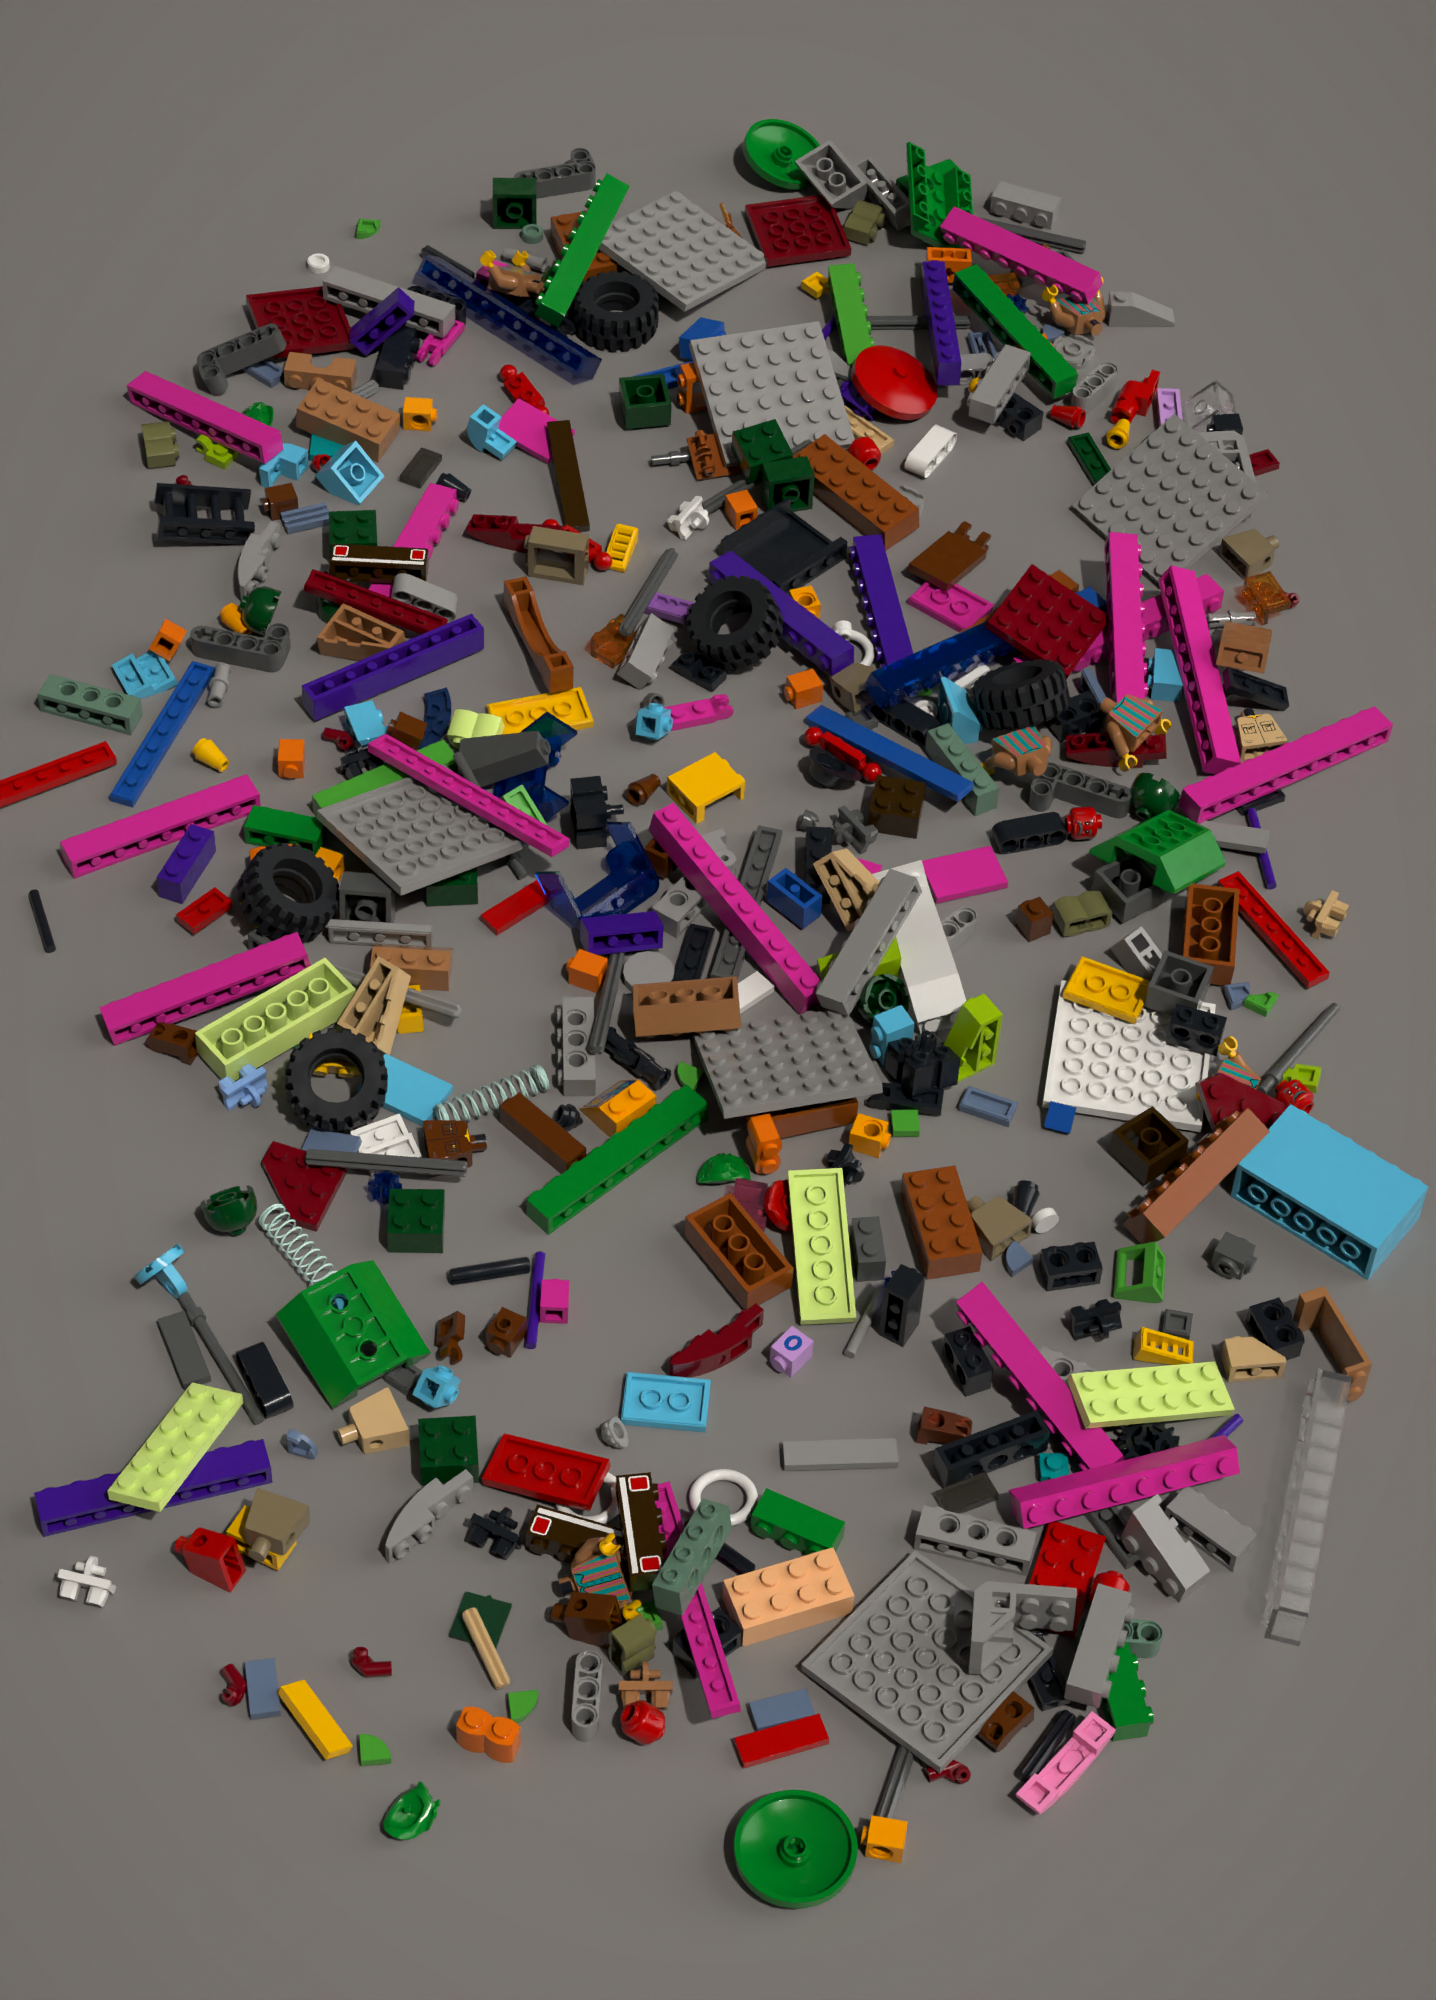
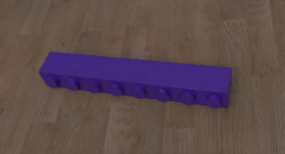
M937 260L922 262L921 289L937 385H960L962 362L945 262Z
M881 534L853 537V546L849 547L850 561H854V577L859 579L857 582L858 592L863 594L862 608L867 610V626L872 628L871 642L876 644V661L881 662L880 670L886 672L888 688L907 686V677L910 674H917V665Z
M729 551L709 562V580L712 584H715L716 580L720 578L726 580L728 576H737V578L748 576L750 579H757L762 585H765L779 606L783 616L781 637L790 646L801 652L805 658L816 664L820 670L825 671L832 677L854 663V646L733 551Z
M471 613L302 685L303 706L314 721L340 711L346 706L359 703L484 649V628Z
M264 1439L249 1440L239 1445L219 1447L214 1451L206 1452L164 1508L273 1483L271 1465ZM122 1472L104 1474L98 1478L86 1481L78 1480L69 1485L56 1488L48 1487L42 1491L34 1492L43 1537L154 1510L109 1500L108 1489Z

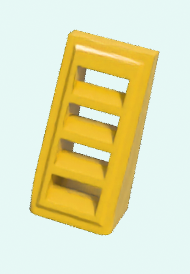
M616 524L606 552L612 558L623 561L612 559V565L609 569L620 572L626 571L638 543V528Z
M420 985L408 986V988L421 992ZM407 1003L403 1004L397 1027L399 1034L422 1032L424 1030L422 1008Z
M1141 1327L1134 1338L1133 1359L1171 1365L1193 1363L1194 1341ZM1167 1347H1171V1352L1167 1351ZM1178 1348H1182V1355L1178 1354Z

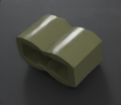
M859 200L844 225L847 239L869 245L871 240H875L878 228L882 227L885 222L884 207Z
M169 421L141 424L148 468L176 465L175 458H180L178 444H173V442H177L175 428H170Z
M1086 891L1077 897L1065 896L1053 902V918L1063 936H1075L1085 931H1096L1110 925L1112 911L1100 891Z
M641 1614L609 1633V1643L611 1646L608 1649L609 1659L622 1677L630 1673V1670H635L642 1666V1661H650L654 1658V1649H656L655 1634L657 1631L652 1621L648 1618L645 1619Z

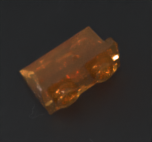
M1271 571L1244 578V587L1241 590L1242 598L1245 603L1249 604L1252 611H1255L1256 618L1259 619L1262 625L1268 623L1269 614L1290 609L1291 601Z
M623 614L610 620L607 626L601 631L596 632L590 640L591 656L611 669H614L623 661L636 634V631H633L631 636L623 638L622 634L618 632V628L626 617Z

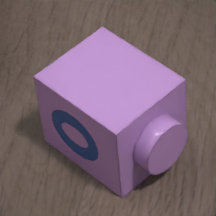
M791 1326L771 1346L769 1362L778 1372H783L791 1378L812 1358L814 1341Z

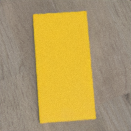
M581 687L486 704L488 714L502 718L505 725L502 734L538 731L543 737L594 727V721Z

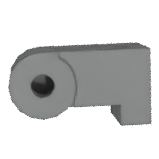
M720 828L701 835L734 875L736 857L733 852L727 850L726 834L723 829Z

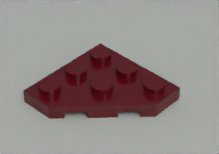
M1216 1073L1195 1083L1212 1132L1216 1129L1214 1125L1224 1116L1228 1117L1235 1110L1241 1112L1249 1108L1267 1129L1286 1110L1283 1102L1223 1073Z
M273 1141L262 1160L263 1169L266 1175L269 1176L280 1203L283 1204L286 1212L290 1213L289 1220L294 1219L296 1226L317 1232L348 1172V1168L307 1165L305 1161L307 1151Z

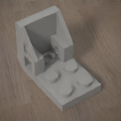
M1235 431L1197 432L1256 482L1243 435Z
M986 1581L975 1589L969 1674L981 1675L1012 1647L1014 1626L1025 1629H1051L1057 1632L1073 1631L1077 1588Z

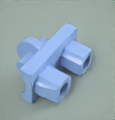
M247 1064L239 1071L240 1080L234 1082L231 1077H225L218 1082L219 1091L224 1099V1106L228 1111L240 1104L244 1106L250 1103L255 1108L261 1105L260 1096L265 1094V1089L268 1088L266 1081L267 1071L263 1067L256 1069L251 1064Z

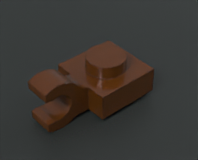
M459 1311L438 1320L436 1345L441 1347L439 1351L440 1358L444 1359L451 1356L452 1365L460 1362L463 1357L458 1342L464 1339L465 1315Z

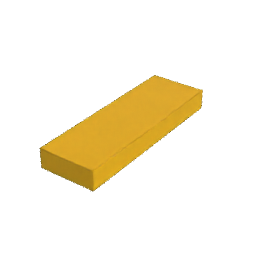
M305 1680L280 1687L277 1694L325 1760L350 1752L353 1745Z

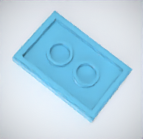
M385 1053L383 1057L388 1073V1086L383 1108L396 1114L400 1113L402 1117L423 1126L424 1120H431L434 1117L435 1104H442L451 1095L453 1085ZM361 1085L358 1087L357 1093L360 1091Z
M627 1372L621 1422L624 1425L706 1432L711 1380Z

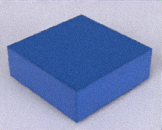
M1050 1101L1044 1127L1071 1133L1077 1107Z

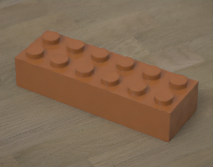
M826 434L793 455V458L808 457L815 474L813 494L865 536L881 534L885 551L919 528V508Z
M1249 1108L1241 1112L1235 1110L1228 1117L1224 1116L1214 1125L1216 1129L1211 1134L1208 1133L1197 1142L1198 1147L1193 1152L1189 1151L1179 1161L1181 1164L1176 1169L1172 1168L1162 1177L1163 1182L1158 1187L1156 1185L1150 1189L1144 1196L1146 1199L1141 1204L1137 1203L1127 1212L1129 1218L1123 1225L1140 1244L1157 1242L1165 1238L1270 1132Z

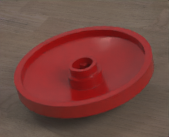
M882 345L871 346L861 351L853 363L851 374L857 391L872 407L888 416L902 420L919 419L930 412L937 400V386L930 372L920 361L900 349Z

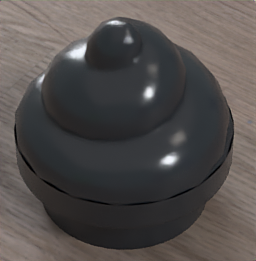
M561 1104L556 1110L554 1121L564 1130L569 1131L583 1123V1119L574 1105Z

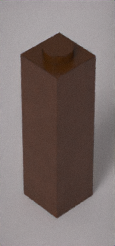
M520 1092L512 1098L506 1099L500 1106V1123L560 1174L567 1171L574 1162L581 1161L586 1157V1147Z

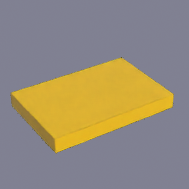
M1081 956L1063 992L1062 998L1136 1024L1145 1005L1150 980Z

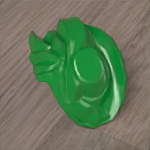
M264 402L254 403L253 406L245 408L242 414L270 427L272 426L273 407L266 405Z
M719 1153L707 1159L696 1176L698 1183L707 1184L739 1180L751 1181L750 1171L745 1164V1160L731 1153L727 1155Z
M419 1781L416 1787L405 1791L392 1804L383 1822L385 1831L392 1837L401 1840L413 1839L421 1833L428 1831L433 1824V1820L437 1817V1810L441 1800L438 1799L434 1802L428 1788L423 1782Z

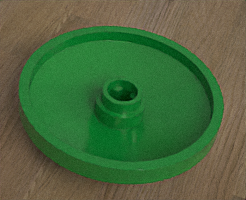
M779 119L761 120L749 128L743 141V152L747 162L758 175L774 185L787 189H805L813 186L795 164L797 159L820 146L811 134L793 123Z
M783 1790L759 1799L744 1813L735 1832L734 1860L739 1875L753 1893L777 1906L800 1909L814 1907L829 1901L847 1885L856 1866L858 1844L851 1821L834 1802L814 1792Z

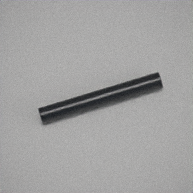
M34 889L29 892V897L46 952L52 953L56 950V946L39 891Z

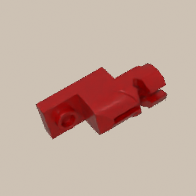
M1151 370L1149 377H1144L1143 383L1129 380L1123 385L1116 399L1117 402H1115L1111 411V422L1116 424L1118 420L1126 419L1131 423L1136 414L1146 417L1158 388L1160 371Z

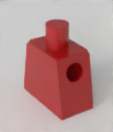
M200 1527L193 1532L190 1538L180 1536L175 1543V1552L184 1555L189 1571L193 1575L231 1593L246 1572L234 1537Z

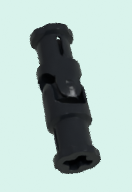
M609 1027L604 1048L612 1052L615 1059L619 1062L623 1061L639 1077H645L652 1082L656 1090L662 1089L670 1080L671 1070L662 1068L655 1062L654 1057L637 1047L630 1039L621 1037L617 1034L614 1027Z

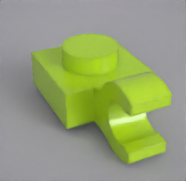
M203 434L196 439V442L200 444L196 451L205 454V461L224 470L238 457L237 451L219 443L214 445Z

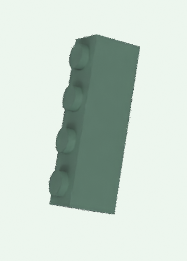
M947 723L928 730L925 752L932 761L973 782L974 789L962 798L973 815L978 816L996 809L999 792L998 786L951 725Z

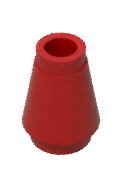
M1054 405L1051 409L1050 417L1076 429L1083 426L1086 419V411L1081 409L1080 406Z

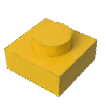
M815 272L801 281V288L817 299L829 291L828 279L819 272Z

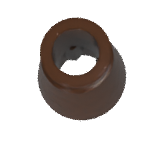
M650 774L630 783L626 790L627 799L634 805L645 804L661 785L659 777L655 774Z

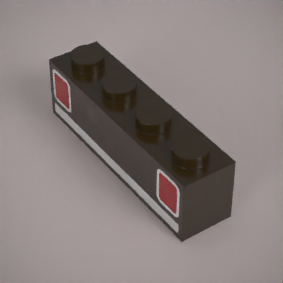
M332 544L330 556L331 576L344 581L393 584L394 577L397 574L406 573L427 582L429 568L427 548Z
M651 1472L617 1475L615 1492L629 1592L653 1589V1582L667 1558L663 1559L662 1551H666L665 1533H659V1526L663 1525L662 1510L655 1506V1501H659L658 1484H652Z
M537 1504L526 1531L527 1549L536 1554L558 1557L564 1562L571 1563L575 1558V1553L587 1539L606 1537L609 1533H613L617 1545H621L619 1550L626 1567L620 1528Z

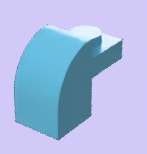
M483 404L469 418L467 425L469 439L481 453L487 449L502 460L515 448L517 441L498 429L502 417Z
M283 443L284 450L266 464H261L259 468L261 486L265 488L271 487L280 475L297 481L309 467L308 450L293 444Z

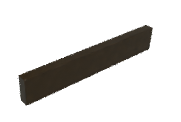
M570 420L547 422L548 437L565 525L567 524L579 532L590 531Z

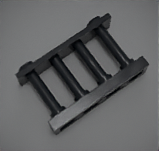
M157 483L154 503L164 504V516H159L157 539L245 545L251 533L254 534L255 531L254 522L245 521L244 510H248L251 489ZM173 505H187L188 517H175ZM197 506L211 507L212 519L198 518ZM220 508L234 509L235 520H221Z

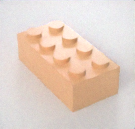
M834 1547L723 1580L722 1599L730 1619L742 1631V1647L853 1613L855 1597Z

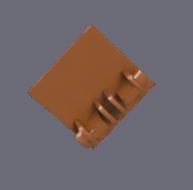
M698 430L695 432L694 437L686 438L697 480L742 473L740 465L724 468L715 434L707 435L703 430Z

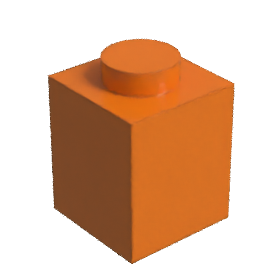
M747 489L725 495V514L735 530L757 518L758 507Z
M165 619L149 650L170 661L187 630Z
M813 668L786 677V687H784L785 698L787 701H791L795 709L822 702L823 683Z
M279 739V778H304L305 740Z
M579 949L575 957L569 959L566 966V972L569 973V984L598 993L605 980L608 958Z

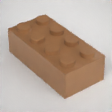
M319 378L297 407L296 427L344 446L356 440L370 459L375 462H379L399 433L400 413Z
M737 976L633 985V1012L636 1037L652 1038L656 1035L664 1034L678 1036L689 1032L703 1034L713 1030L728 1032L741 1028Z

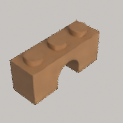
M289 352L284 367L285 387L310 390L319 378L350 392L354 390L357 379L356 359L334 357L331 365L318 368L312 365V354Z

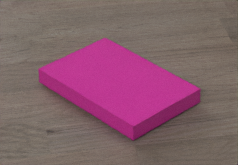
M518 398L502 416L498 429L517 441V447L541 461L549 464L553 460L547 422L558 420ZM571 428V430H572V435H573V437H574V435H575V430Z
M926 581L908 598L909 605L957 632L967 629L980 618L986 617L994 608V604L958 584H955L946 592Z
M991 846L922 861L928 886L936 904L1008 887V880Z

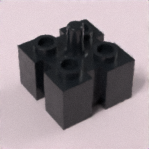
M600 776L571 778L570 815L572 826L574 827L576 848L607 847V836H611V825L607 819H611V815L624 814L623 805L606 804L605 801L608 800L607 786H602Z
M924 1030L921 1034L915 1035V1040L904 1037L888 1042L885 1069L895 1079L902 1078L901 1085L911 1096L930 1092L933 1086L942 1089L957 1085L961 1058L950 1047L944 1046V1041L934 1031Z

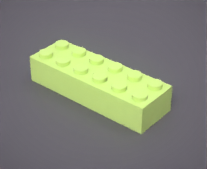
M323 958L195 1032L197 1053L221 1079L231 1077L236 1081L240 1078L239 1071L245 1065L251 1064L258 1068L299 1044L305 1037L309 1038L310 1033L318 1030L321 1031L338 1021L355 995L356 989L326 958Z

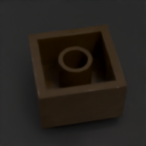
M877 775L869 810L868 825L873 824L878 829V833L917 839L926 782Z
M1152 1106L1113 1131L1109 1151L1144 1185H1147L1180 1163V1159L1186 1154L1189 1140Z

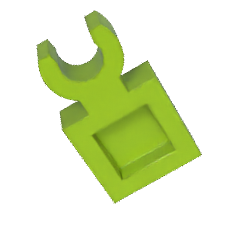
M1295 1064L1294 1069L1289 1068L1283 1074L1282 1081L1300 1080L1312 1093H1317L1321 1078V1067Z

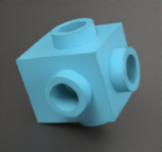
M649 703L648 706L638 710L635 721V735L645 736L649 740H659L668 734L673 725V718L670 717L671 709L663 708V705L659 703Z
M442 1365L424 1369L417 1380V1385L412 1395L421 1399L425 1405L431 1408L447 1406L456 1400L459 1394L458 1386L461 1379L454 1376V1372L450 1368Z

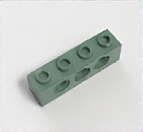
M52 674L48 676L38 693L40 711L128 735H132L143 716L141 698Z
M702 1498L652 1584L656 1608L683 1616L732 1530L729 1506Z

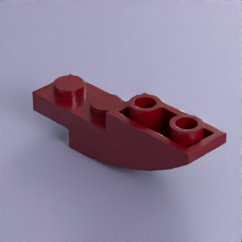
M473 514L466 532L488 544L527 553L528 549L524 548L526 535L531 534L533 526L564 531L563 525L521 524L518 522L517 516Z
M1107 732L1066 736V755L1068 758L1097 766L1119 768V761L1122 759V756H1118ZM1150 735L1133 753L1129 751L1128 754L1135 756L1138 761L1137 765L1132 768L1143 767V761L1167 759L1166 735Z
M755 1303L748 1310H742L736 1320L729 1326H723L717 1335L708 1329L702 1335L695 1336L688 1347L682 1352H676L669 1361V1376L688 1378L700 1376L721 1368L742 1356L752 1347V1334L763 1325L764 1309Z

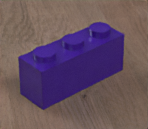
M398 287L351 327L350 342L367 356L414 316L415 301Z
M193 824L189 826L157 876L159 897L180 904L184 903L216 852L214 831Z
M656 911L581 918L580 942L585 951L596 955L663 948L664 925Z

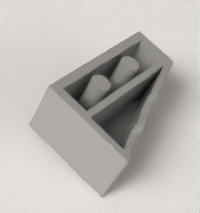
M1156 1494L1132 1512L1120 1539L1130 1553L1138 1556L1145 1570L1161 1582L1166 1593L1174 1596L1178 1602H1181L1205 1583L1210 1569L1190 1540L1183 1541L1175 1529L1178 1525L1174 1517L1168 1519L1159 1506L1162 1500Z

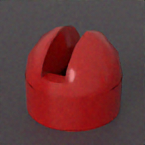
M326 454L314 456L311 462L312 468L318 472L321 469L320 466L323 467L330 457Z

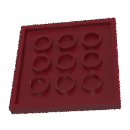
M822 195L745 205V213L760 251L764 253L767 262L766 267L851 255V246L836 210L829 205Z
M323 286L246 295V304L256 329L267 324H276L287 343L286 348L282 352L268 359L288 357L289 352L316 354L356 349L350 342L351 327L342 306L323 299Z
M1031 564L987 622L985 628L1033 660L1048 659L1058 662L1063 667L1067 680L1108 623L1109 615Z

